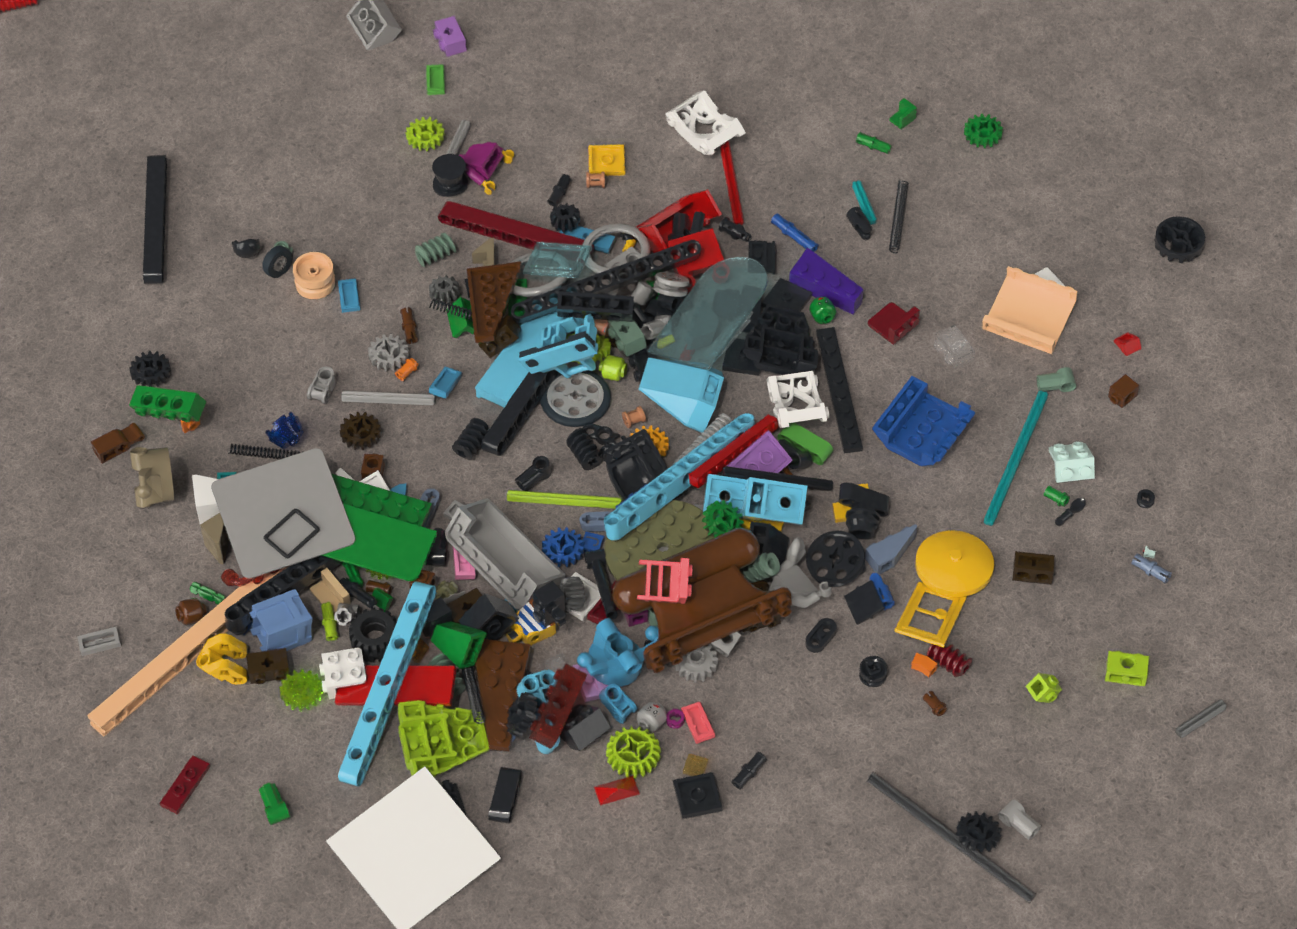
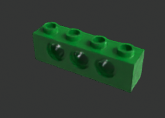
M137 385L129 406L140 416L151 415L155 418L166 417L169 420L181 419L184 422H199L207 401L194 392Z

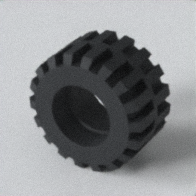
M371 608L369 611L367 609L363 610L362 614L357 613L356 619L353 618L351 620V625H349L352 649L360 648L362 650L364 661L369 659L370 662H374V660L378 659V662H382L397 623L395 616H391V612L388 610L384 612L382 608H379V610ZM372 631L384 633L381 637L375 639L365 637Z

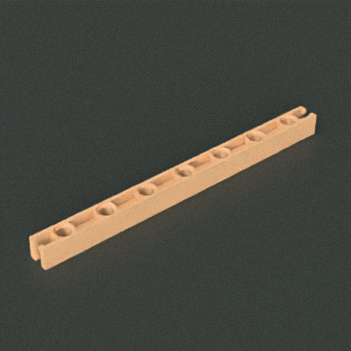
M287 567L250 578L89 713L90 725L103 737L195 660L208 639L229 631L225 627V610Z

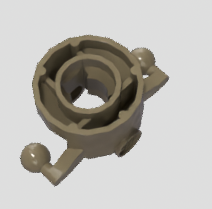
M135 447L131 449L132 469L139 471L140 481L139 486L134 489L136 506L144 508L150 507L155 503L174 501L168 447L156 449Z

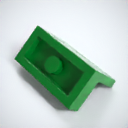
M460 297L453 303V306L457 305L460 308L471 309V302L465 298ZM451 306L447 315L452 337L457 338L464 331L474 334L472 315L470 320H468V313L465 319V311L463 318H461V310L458 317L459 308L455 316V308L451 315Z

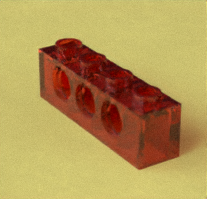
M565 664L562 669L558 668L553 676L555 683L547 689L545 696L548 698L546 702L541 703L537 711L540 715L537 720L535 719L529 728L532 731L529 736L530 739L550 749L555 745L587 677L586 673L568 664ZM561 685L566 686L568 691H564ZM553 702H557L560 708H556ZM545 719H549L552 725H548Z

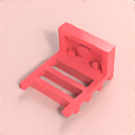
M681 558L680 562L639 560V564L647 565L645 595H637V600L685 604L687 596L691 597L692 586L688 584V577H692V565H689L688 558ZM651 565L659 566L657 596H650ZM663 566L671 567L669 597H662Z

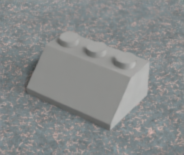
M358 0L346 15L367 50L393 42L402 30L384 0Z

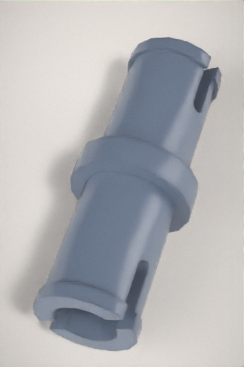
M1138 553L1134 556L1137 560L1133 559L1132 565L1145 571L1146 575L1156 577L1163 583L1169 581L1163 575L1170 578L1171 572L1158 566L1157 562H1151Z

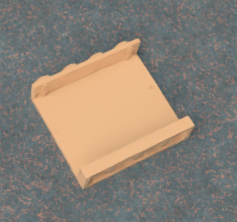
M1008 266L1006 279L989 315H985L982 320V329L1052 354L1077 301L1078 291L1069 286L1059 285L1053 280H1045L1036 274H1028L1019 268Z

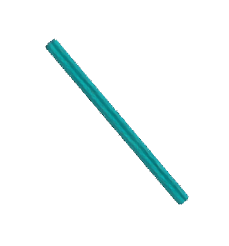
M1040 390L1035 398L984 517V524L994 525L1048 398L1047 392Z

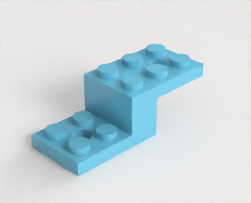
M712 474L707 475L703 512L707 510L706 507L717 500L720 503L722 500H720L719 494L722 491H726L730 495L726 505L732 502L733 509L738 507L737 514H742L739 519L759 522L764 519L802 525L807 486L752 477L745 480ZM786 497L790 500L788 508H783L780 505L781 498Z

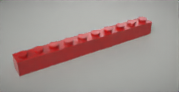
M769 414L688 474L689 483L700 488L707 482L708 474L717 475L766 431L769 430L771 433L778 428L777 418Z

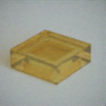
M688 754L683 774L690 776L704 774L708 759Z

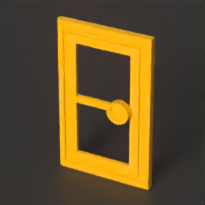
M918 582L894 631L944 647L967 596H945L931 590L923 582ZM925 592L953 601L948 612L941 608L932 612L920 608L918 605ZM916 611L935 616L938 619H944L937 635L909 626Z

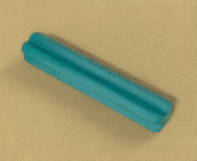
M860 180L854 181L852 188L861 210L871 225L876 224L877 218Z

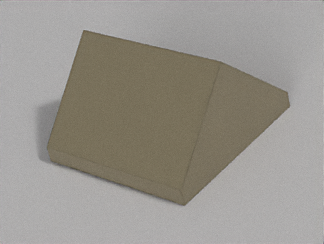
M218 513L200 524L205 547L219 564H224L230 539L221 514Z

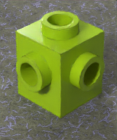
M1038 673L1025 686L1036 702L1051 703L1057 699L1058 694L1062 691L1058 684V679L1052 674Z

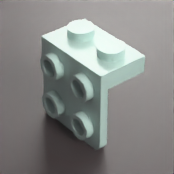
M1073 442L1069 445L1055 444L1049 447V453L1055 462V480L1057 483L1095 478L1094 456L1086 443Z

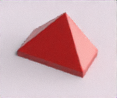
M633 776L594 787L600 805L639 794Z

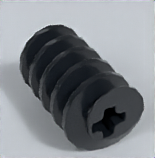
M472 418L470 423L467 424L466 429L462 431V434L459 435L454 445H452L453 451L460 457L472 460L473 455L477 453V449H480L482 440L488 432L489 427L487 423L479 418Z
M584 428L574 430L568 436L566 444L581 464V467L584 470H591L599 466L603 459L600 457L601 451L597 449L594 441L590 439V435L586 433Z

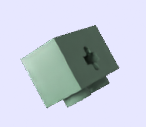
M634 319L632 322L608 320V334L611 339L615 338L618 350L623 351L626 357L647 348L645 336Z

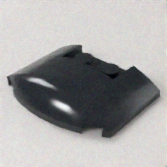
M645 428L605 450L609 478L623 501L628 498L629 494L637 492L645 484L650 483L668 469ZM682 493L679 494V495H678L677 497H675L673 500L679 498V497L682 496L683 494H682Z

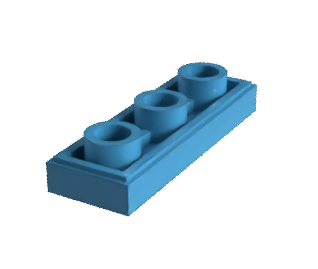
M578 226L577 229H572V232L567 230L563 234L585 240L594 230ZM605 234L592 243L594 250L609 254L615 242V236Z

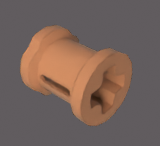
M586 172L587 188H590V186L605 188V172L600 174Z
M641 406L627 413L625 411L622 412V418L627 428H630L635 423L646 421Z

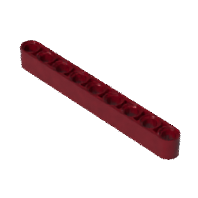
M446 201L438 215V220L442 224L535 251L555 252L562 255L566 260L585 264L581 256L583 239L452 201ZM592 244V246H591V248H590V254H591V255H592V253H593V251H594V245H593V244Z

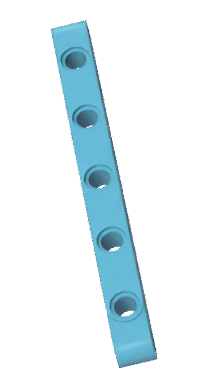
M749 413L738 416L619 505L604 518L607 538L610 540L622 538L689 488L691 484L689 483L688 474L755 425L754 416Z
M415 581L411 586L338 774L340 782L361 786L434 601L436 588L433 585ZM373 717H376L373 722H370ZM359 754H362L359 759H356Z

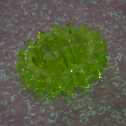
M301 669L300 673L293 670L292 676L286 674L287 680H281L282 686L279 687L281 700H284L285 706L290 705L292 710L296 707L299 708V711H302L303 707L310 710L311 704L316 706V700L322 699V680H319L318 674L312 675L311 670L307 673L304 672V669Z

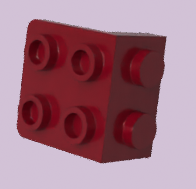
M890 302L868 320V326L894 345L919 324L920 310L914 306L908 312H905L895 303Z

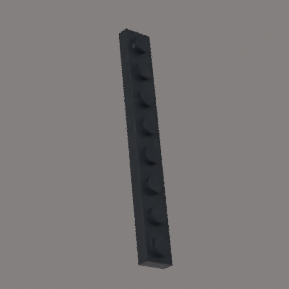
M835 328L816 329V337L843 453L863 451Z

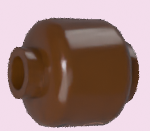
M198 598L180 601L175 608L177 620L181 621L184 625L197 623L206 615L205 604L201 603Z

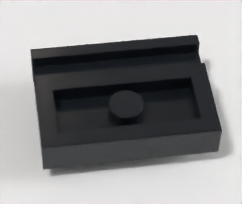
M749 241L748 274H767V272L775 274V241H772V243H767V241Z

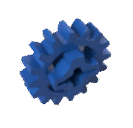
M560 527L557 530L558 532L551 530V536L545 535V541H542V552L553 563H558V567L562 564L568 567L570 562L575 565V559L581 560V554H584V541L581 540V535H576L575 530L568 532V527L564 531H561Z

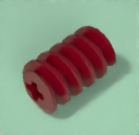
M946 641L944 647L931 644L927 656L937 664L940 663V667L946 668L948 673L952 672L954 677L962 676L970 667L973 659L970 657L965 661V653L958 656L960 649H956L953 652V644L946 647L948 641Z

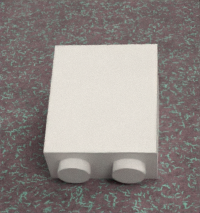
M192 475L196 510L199 523L202 524L220 513L211 489L212 483L218 479Z

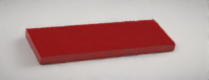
M364 666L366 674L365 683L337 688L335 704L364 706L380 666ZM408 666L393 706H398L400 702L418 700L425 701L426 705L437 706V704L452 706L457 668L455 666Z

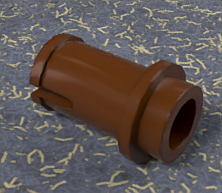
M367 581L366 592L373 593L375 588H380L391 595L392 585H389L388 582Z
M928 691L931 696L925 693L923 700L932 709L934 715L942 716L947 710L946 704L941 702L933 691Z

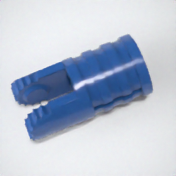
M872 573L869 579L874 582L885 607L884 610L893 607L895 602L888 585L883 583L878 573Z

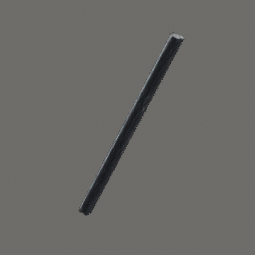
M874 771L871 773L867 780L868 783L948 843H951L956 849L967 855V857L989 872V874L994 875L993 877L1000 880L1001 883H1004V885L1008 886V888L1012 889L1024 900H1027L1028 903L1033 900L1036 895L1034 891H1029L1030 888L1027 890L1028 887L1026 885L1023 887L1024 884H1019V881L1017 882L1018 879H1013L1011 874L1009 876V873L1007 874V871H1003L1001 866H996L997 863L995 864V862L992 863L993 860L990 862L991 859L989 857L986 859L987 856H982L983 853L980 854V851L979 853L978 850L973 852L971 846L965 848V842H959L960 837L955 836L956 833L953 834L954 831H949L950 828H945L946 825L943 827L944 824L942 822L939 824L940 821L938 819L935 821L936 818L934 816L931 818L932 815L930 813L927 815L928 812H923L924 809H919L920 806H915L916 803H911L912 800H907L908 797H903L904 794H899L900 791L897 792V790L895 791L896 788H891L892 785H887L888 782L886 780L883 782L884 779L882 777L879 779L880 776L878 774L875 776L876 773Z

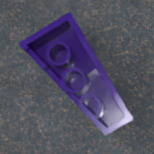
M808 247L789 273V282L812 292V296L815 298L827 297L835 307L853 315L863 302V288Z

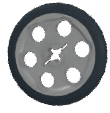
M586 370L573 374L570 378H565L561 373H558L540 399V404L546 415L554 422L568 427H583L586 424L596 422L606 413L611 402V391L605 380L593 371ZM578 379L582 383L579 385L572 384V381ZM561 386L565 388L563 392L555 391L556 387ZM589 388H596L597 392L589 393L587 390ZM562 402L564 405L562 407H555L554 403ZM588 403H595L596 407L588 408L586 405ZM572 410H577L580 413L578 415L573 416L569 412Z

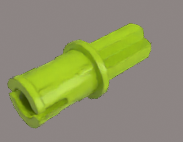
M326 602L321 605L323 616L321 622L325 629L326 640L334 641L339 638L336 628L337 620L334 619L332 604Z

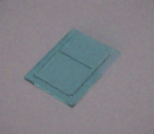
M537 242L523 270V274L578 278L590 255L592 246Z

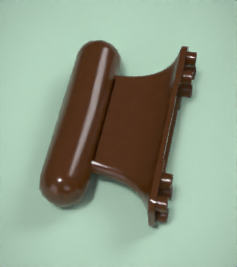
M742 527L732 529L661 560L680 562L681 558L689 559V565H692V577H688V584H691L692 587L691 597L687 596L685 604L637 600V595H645L647 567L616 581L612 598L621 612L633 615L653 608L658 623V638L655 643L647 646L643 652L645 665L648 669H652L654 673H659L664 670V665L669 662L672 665L681 663L683 661L682 657L691 651L748 626L756 625L760 622L763 625H769L773 622V617L780 614L781 617H787L791 614V592L787 587H781L773 591L761 590L752 585L739 570L751 565L759 555L760 545L757 537L751 530ZM651 565L650 596H657L659 566ZM663 566L662 597H669L671 569L669 566Z

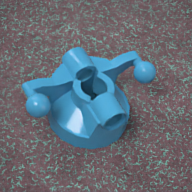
M610 618L604 619L596 626L597 630L588 653H580L577 657V663L580 667L586 668L597 681L607 686L611 684L618 685L619 687L629 685L641 673L644 664V649L657 641L658 627L653 625L645 630L646 638L653 642L643 648H639L632 640L621 634Z

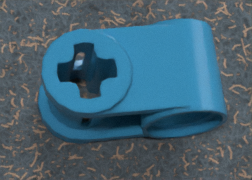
M611 684L601 690L599 694L601 703L619 723L623 724L627 716L637 711L635 703L628 698L618 685ZM608 691L613 693L614 699L609 698Z

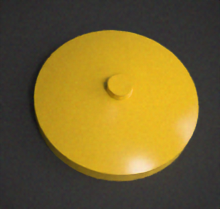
M950 530L935 533L921 543L916 553L915 567L921 581L931 590L945 596L964 597L973 595L988 585L993 575L994 558L989 547L981 539L966 532Z

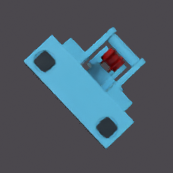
M585 315L584 318L562 317L560 321L548 324V328H544L541 331L540 348L533 347L519 352V362L531 374L536 372L545 373L555 369L565 378H570L573 374L586 370H595L596 365L592 358L594 354H597L598 344L596 343L597 328L595 327L592 315ZM575 332L574 335L569 336V339H566V333ZM571 361H578L581 363L580 365L569 368L566 365V363Z

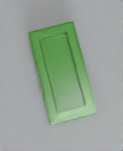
M444 64L426 65L427 95L445 94Z

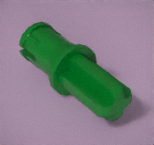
M859 132L857 135L856 143L865 145L870 150L876 149L886 154L891 150L890 144L878 140L876 136H868L862 132Z

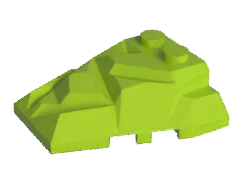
M419 700L400 702L398 704L400 722L398 731L407 770H410L413 776L423 767H426L432 776L435 777L488 752L489 744L484 722L481 724L475 723L472 712L468 709L456 707L453 710L443 708L444 705L437 704V706L426 705L425 701Z

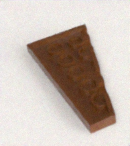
M521 261L467 269L475 343L495 340L522 269Z
M484 639L476 660V669L490 750L510 751L513 735L507 732L508 710L518 697L517 685L525 677L531 650L530 644Z

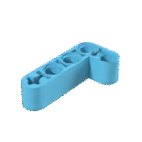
M544 670L527 675L517 685L519 697L521 693L525 692L536 697L538 708H536V718L531 723L530 729L538 750L543 754L552 753L560 743L559 734L544 696L545 693L550 692L558 680L556 673L552 670ZM543 678L547 679L550 685L545 684ZM524 684H529L532 690L527 689ZM538 721H542L545 727H541Z

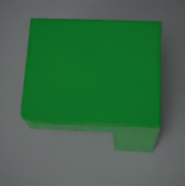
M903 98L899 101V111L891 116L889 121L902 130L916 119L917 107Z

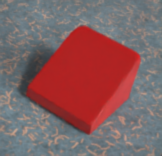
M1129 332L1113 340L1126 356L1141 349L1139 337Z

